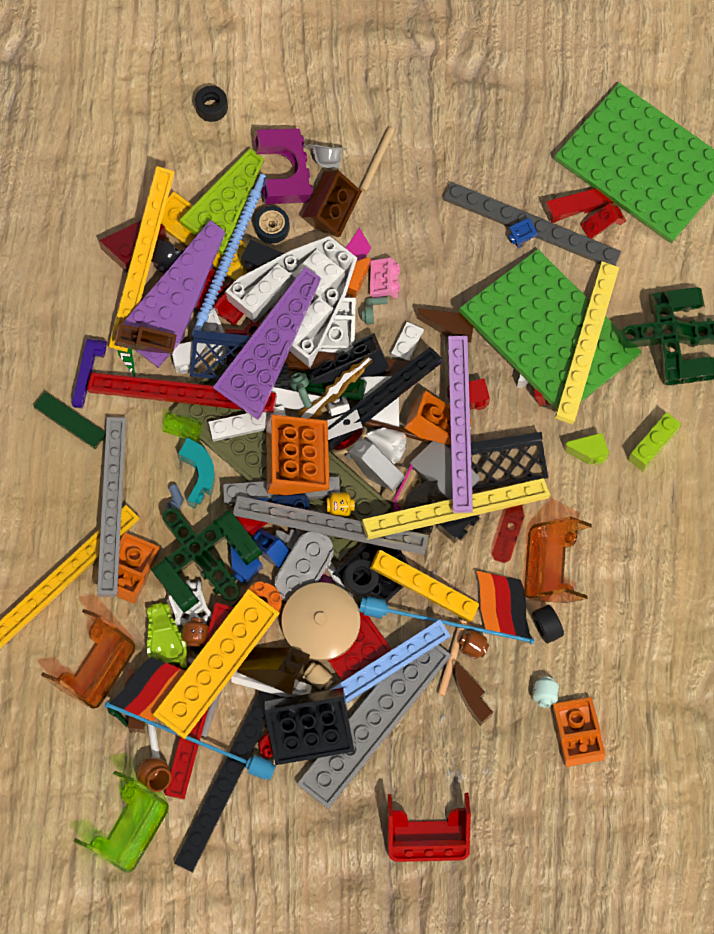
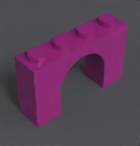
M300 129L257 130L253 138L256 155L278 154L284 156L291 162L294 168V175L290 178L265 180L262 187L264 204L307 203L313 194V187L309 184L310 171L306 167L307 154L303 150L304 137L301 135Z

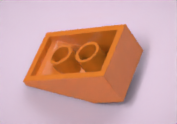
M425 390L413 402L405 429L419 438L451 445L450 406Z

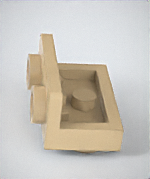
M396 466V468L404 476H406L409 469ZM412 469L395 502L402 510L408 509L412 504L413 498L422 482L419 474ZM402 482L394 491L385 488L381 496L387 502L393 504V500Z

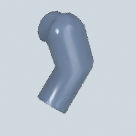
M174 484L168 488L172 499L167 503L166 508L179 510L184 499L177 484Z

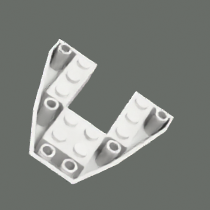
M328 236L293 249L241 276L225 291L227 300L253 322H257L285 294L304 267L320 276L321 281L312 299L314 302L309 306L290 349L293 355L310 368L346 296L357 257L332 237Z

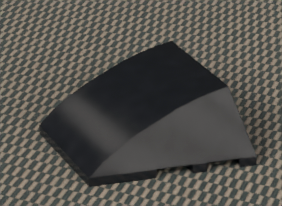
M364 543L332 574L342 579L343 572L350 562L356 559H365L373 562L378 550L384 551L407 565L409 564L401 550ZM357 570L353 575V580L355 583L363 585L368 581V575L363 570ZM379 573L377 586L368 594L376 598L385 599V603H387L404 586Z

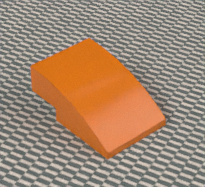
M128 533L123 534L120 540L118 598L133 604L136 603L151 572L150 568L154 565L160 546Z
M592 697L553 704L565 767L603 761L605 759V750Z

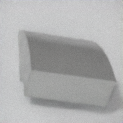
M432 441L409 464L411 466L412 463L413 470L426 481L427 486L444 499L450 500L453 499L451 449L443 443ZM472 470L473 487L480 480V477Z

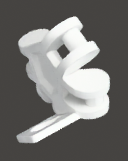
M186 580V584L190 586L191 590H197L192 592L200 602L185 612L190 615L187 620L183 618L184 612L179 608L172 596H168L166 602L172 607L175 623L177 626H183L185 622L191 621V618L203 619V623L207 624L212 618V613L207 608L202 594V581L198 580V583ZM203 610L205 615L200 618L197 614Z

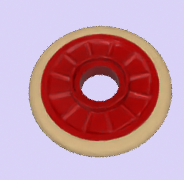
M362 426V428L356 430L332 449L331 452L335 455L348 453L359 438H366V427Z

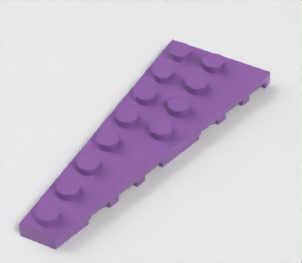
M304 267L213 387L214 390L257 420L261 417L321 281L320 276Z

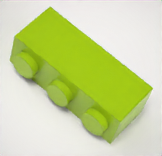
M666 412L632 451L628 461L644 472L676 435L682 424Z

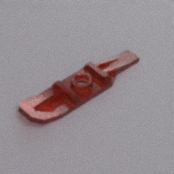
M523 504L509 507L506 510L492 552V556L496 561L506 563L511 560L525 517ZM508 524H513L515 528L510 530L507 526Z

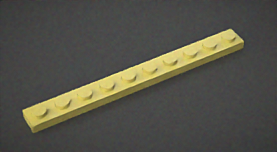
M603 261L599 266L555 415V419L572 425L576 419L619 267Z
M543 478L472 494L473 513H453V499L362 519L361 523L366 538L369 540L548 499L550 493Z

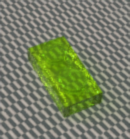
M169 412L165 414L163 432L185 439L189 438L197 442L200 441L203 422Z

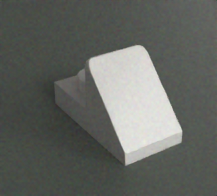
M339 397L335 402L330 401L326 405L330 419L344 415L350 410L349 404L344 397Z

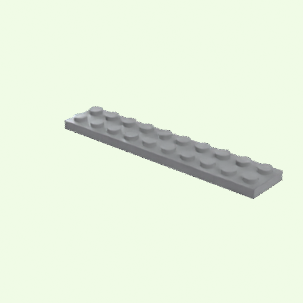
M438 645L378 683L349 719L354 752L317 758L297 785L329 810L452 655Z

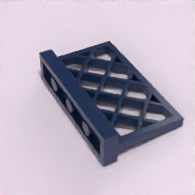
M194 330L190 377L220 379L222 375H216L212 368L221 362L227 370V366L222 360L229 354L236 358L233 351L238 347L243 348L252 336ZM197 343L206 344L210 349L202 357L196 351ZM219 345L225 346L229 351L222 358H219L214 352V349ZM212 352L218 361L209 367L203 358ZM202 360L208 369L203 373H194L195 365Z

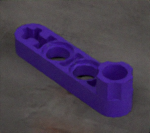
M91 338L86 340L72 406L75 408L83 409L95 356L104 358L107 341Z

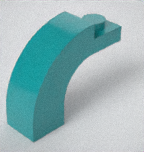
M187 438L178 455L179 460L194 467L199 475L198 481L187 499L188 506L195 509L198 504L201 505L205 498L204 493L212 495L215 486V470L213 461L206 449L199 443Z

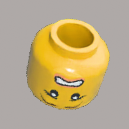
M332 493L330 497H327V513H330V515L347 518L350 516L351 511H354V499H350L349 493Z

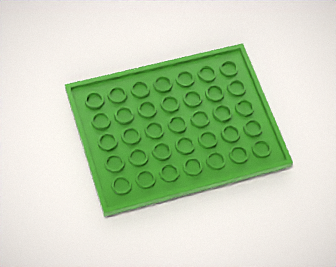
M620 82L554 157V160L593 188L599 190L608 199L671 244L714 194V149Z
M537 249L460 307L459 312L556 410L558 409L589 299ZM606 316L580 403L642 353L638 347L626 348L621 345L620 337L622 332Z

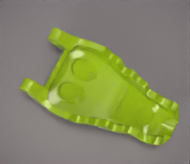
M168 603L151 605L147 608L149 620L148 657L156 658L170 665L180 664L182 670L188 669L186 644L182 640V634L172 618Z

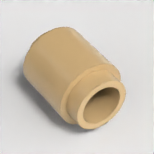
M312 663L304 673L307 677L306 680L320 692L322 690L327 691L334 683L332 681L333 676L319 664Z

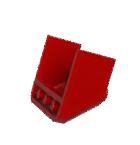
M468 792L464 793V808L451 810L448 813V821L408 822L407 814L403 810H392V794H387L388 852L391 860L395 862L460 861L469 856L471 811Z

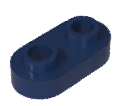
M305 493L292 495L275 494L271 499V503H282L285 506L308 510L310 505L309 497ZM298 502L303 503L302 506H297L296 504Z

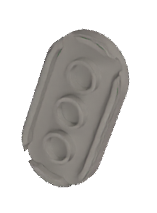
M308 531L298 538L275 577L274 586L279 591L283 601L287 602L298 589L308 584L318 583L333 557V544L327 535Z

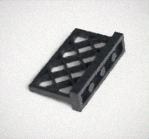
M542 432L471 442V469L474 471L475 468L477 469L476 474L481 472L488 477L484 484H475L472 489L476 490L543 478L547 479L548 472L542 443ZM531 446L539 447V455L536 459L527 453ZM512 449H517L523 453L517 462L508 456ZM493 452H499L504 456L499 464L489 459ZM472 455H480L485 459L480 467L473 464ZM524 455L534 461L528 470L519 464ZM505 458L515 464L510 472L500 467ZM486 461L496 467L491 475L481 469ZM535 463L542 467L543 475L536 476L530 472ZM516 466L526 472L522 478L517 479L511 474ZM497 469L507 475L503 481L498 482L492 477Z

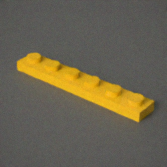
M377 551L370 566V569L466 621H473L479 603L384 551Z

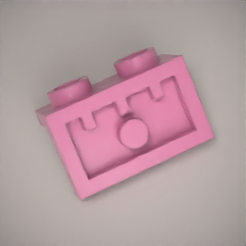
M391 257L371 261L370 296L373 298L391 295L394 299L398 298V292L400 291L398 281L400 266Z

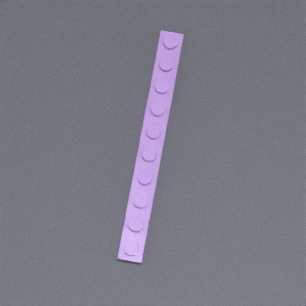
M448 336L453 513H473L467 336Z

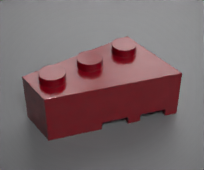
M141 221L99 240L101 250L127 273ZM162 224L160 225L157 240H163L167 236L165 226Z

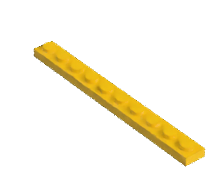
M158 166L155 167L108 348L123 352L128 350V348L114 345L116 337L114 333L119 324H122L141 301L175 171Z
M127 505L122 508L120 538L140 521V518ZM101 528L0 620V649L99 558Z

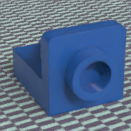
M530 218L509 227L511 234L508 236L512 244H517L518 248L522 247L521 243L538 236Z

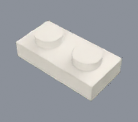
M406 322L391 356L399 360L410 361L424 329Z

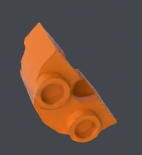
M256 582L254 585H251L248 589L279 612L277 618H279L282 612V598L279 591L268 583Z

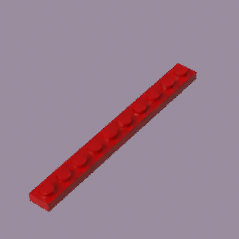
M91 373L87 388L89 393L243 410L214 390V386ZM271 392L263 412L274 413L277 400L276 393Z
M215 603L204 647L234 607ZM208 709L188 736L197 740L201 739ZM180 737L170 773L171 782L166 789L165 796L185 800L199 744Z

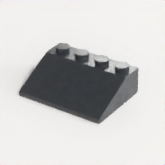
M344 688L265 701V715L275 765L354 752Z

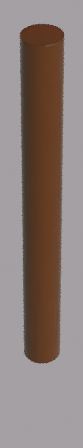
M370 419L364 424V426L375 429L387 428L400 431L406 437L422 442H432L431 440L419 438L407 429Z

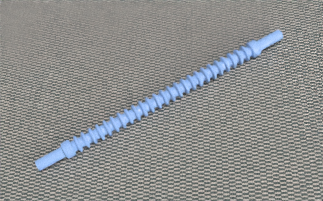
M260 174L254 189L250 191V197L247 198L249 202L245 203L246 206L243 208L245 211L241 212V220H238L237 229H234L233 238H230L229 247H226L227 252H224L225 256L222 257L223 261H220L221 265L218 266L217 275H214L213 284H210L211 289H208L207 298H204L205 303H202L201 312L197 314L196 318L198 320L191 333L192 337L194 336V330L201 331L204 322H207L210 310L213 309L214 300L217 299L218 291L221 290L220 286L223 285L224 277L227 276L228 268L231 267L229 263H232V259L235 258L233 254L237 253L238 245L241 244L239 240L243 239L242 236L245 234L243 231H246L247 222H250L251 213H254L255 204H258V200L262 195L261 189L267 178L264 174Z

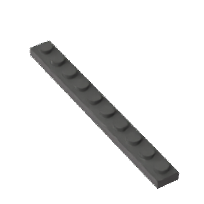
M453 182L450 183L444 196V201L508 227L530 218L538 234L535 238L598 264H601L603 261L615 266L621 254L620 250Z

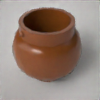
M149 757L144 759L137 767L136 778L142 788L148 791L161 792L169 786L171 772L164 760L158 757Z

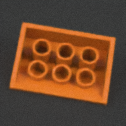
M271 415L266 425L267 493L292 495L329 490L328 421Z

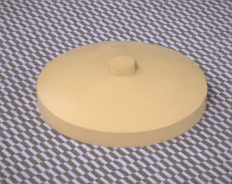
M324 582L308 584L293 593L285 604L282 613L284 637L291 648L309 654L310 660L327 661L335 659L346 653L358 637L360 630L358 606L352 596L337 585Z

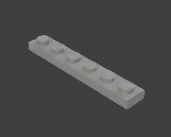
M329 477V490L305 494L309 499L330 497L332 493L340 492L339 477ZM267 481L223 484L225 505L235 504L238 496L251 499L269 498V502H271L272 497L275 495L267 493Z

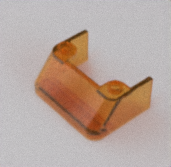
M568 516L531 526L527 541L524 586L526 598L534 601L570 603L588 599V595L574 591L572 585L563 584L565 550L575 544L579 530L592 528L591 523Z
M83 609L82 613L93 621L89 629V638L95 644L75 675L63 672L56 678L42 672L41 676L60 691L85 706L95 709L102 704L135 651V643L102 615Z

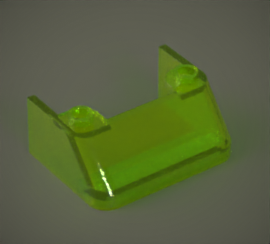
M114 771L113 774L125 782L120 796L127 805L107 839L103 836H96L90 844L76 838L73 842L125 873H131L137 867L167 815L169 806L164 799L136 779Z

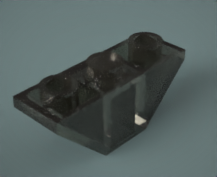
M426 480L406 496L404 510L435 503L439 491L438 480ZM433 525L413 529V532L429 535V538Z

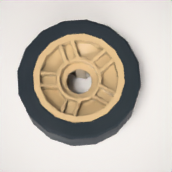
M274 206L266 207L256 215L254 221L255 232L263 242L275 244L283 241L288 236L290 230L289 217L281 208Z

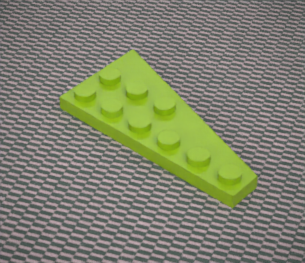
M250 148L180 219V224L197 236L211 220L226 233L218 251L223 256L250 191L263 166L264 158L256 155V152Z

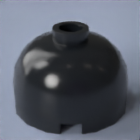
M157 240L151 261L157 266L156 270L166 273L184 250L180 249L179 252L175 245Z

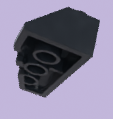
M375 333L352 344L353 348L347 352L343 350L339 352L335 360H327L310 371L309 376L312 384L335 381L336 377H340L343 371L349 370L353 364H359L367 356L373 362L366 367L360 377L380 374L390 368Z

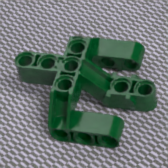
M695 287L653 294L649 293L651 314H653L655 322L626 326L621 333V345L626 348H635L659 344L665 385L670 386L713 380L714 357L682 360L679 343L690 345L691 347L706 344L714 345V321L711 318H707L703 322L695 323V320H691L687 323L674 318V312H689V310L705 307L702 289ZM666 313L668 316L662 317L660 314ZM662 330H669L671 334H665ZM702 331L706 336H700L697 332ZM650 332L653 336L647 337L644 333ZM630 334V335H632L634 338H633V339H627V338L625 337V335ZM672 347L675 351L669 352L666 348Z
M174 508L166 509L163 513L164 524L181 547L168 557L165 556L153 565L150 570L184 613L200 602L191 591L190 586L179 575L181 571L193 562L202 571L200 573L204 580L207 579L214 587L212 591L216 595L220 594L228 602L235 601L239 596V588L235 583L237 579L228 573L221 558L217 560L209 550L226 539L242 561L249 565L263 554L260 548L229 509L197 535L178 510ZM169 514L177 516L175 522H168L166 518ZM181 529H186L189 531L187 537L181 538L178 536V532ZM212 532L216 535L214 541H207L205 538L207 533ZM193 544H197L201 549L197 553H192L190 547ZM177 556H183L185 562L177 565L174 559ZM221 572L224 578L221 581H215L213 579L214 573ZM229 587L236 590L235 595L232 597L225 594V590Z

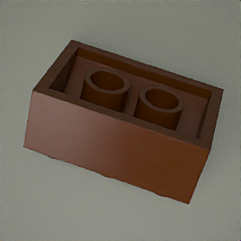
M339 170L324 171L302 218L313 228L335 237H340L362 191Z

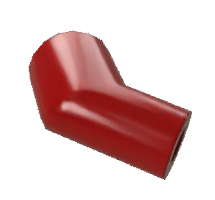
M268 730L258 743L260 754L264 758L273 756Z

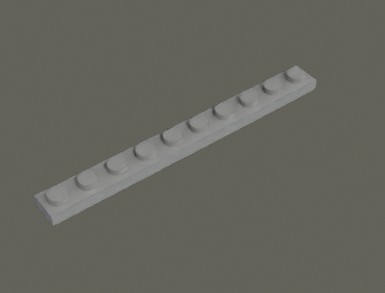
M107 417L97 597H117L126 418Z
M242 496L237 497L233 510V515L422 555L425 554L429 536L404 531L367 540L362 521Z

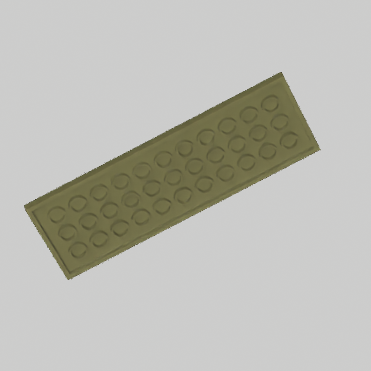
M222 360L228 368L230 365L226 363L224 360ZM221 362L212 369L216 375H222L226 371ZM204 378L199 384L214 386L219 379ZM179 403L171 411V415L247 482L267 481L266 430L214 442L212 440L209 427L210 421L246 414V411ZM329 452V477H339L340 492H347L350 495V499H354L355 508L354 511H351L350 516L347 517L348 519L362 521V519L384 515L392 508L389 502ZM327 498L309 499V511L330 515V513H327ZM298 502L296 505L302 506L303 503ZM327 535L333 544V557L339 562L359 543V541Z

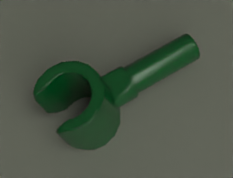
M108 707V713L118 718L127 728L128 722L118 711Z

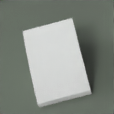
M344 298L318 352L339 353L342 350L347 352L353 348L352 344L355 340L356 298Z
M392 376L360 377L361 380H366L367 382L363 399ZM399 397L371 420L399 427ZM365 426L367 429V433L377 430L375 428Z

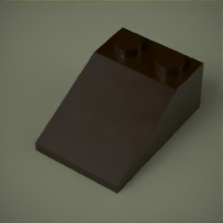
M254 647L238 668L237 673L292 695L304 676L310 655L289 647Z

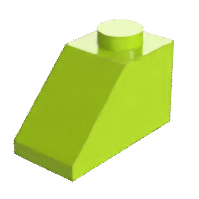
M603 433L568 441L564 447L565 452L587 464H602L606 462L609 456Z

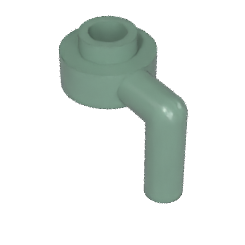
M387 297L367 298L365 300V310H362V321H366L367 325L374 324L373 305L388 304Z
M295 373L289 379L290 387L292 390L299 392L305 408H310L312 403L305 389L309 384V380L306 374Z

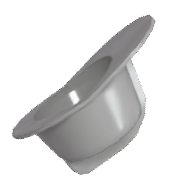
M303 145L304 148L313 150L315 161L323 168L340 167L342 151L346 150V148Z

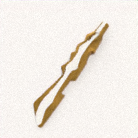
M367 356L359 364H353L349 370L343 371L340 377H336L334 384L326 387V394L314 401L310 408L300 410L298 417L317 419L323 413L321 409L330 401L335 402L346 391L351 382H356L373 360Z

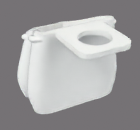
M381 428L368 432L364 439L373 443L393 465L400 461L406 449V435L403 432Z

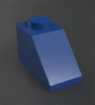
M259 529L251 537L263 554L261 556L278 568L284 563L290 553L279 538L262 529Z
M231 547L233 576H235L239 583L244 582L248 585L263 569L262 563L255 559L249 565H246Z

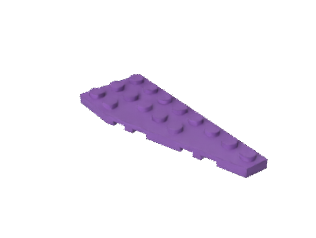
M210 220L122 324L137 328L143 326L176 334L175 350L184 338L191 315L197 306L207 281L208 273L212 269L213 261L226 234L225 231ZM135 350L157 368L170 355L169 353Z

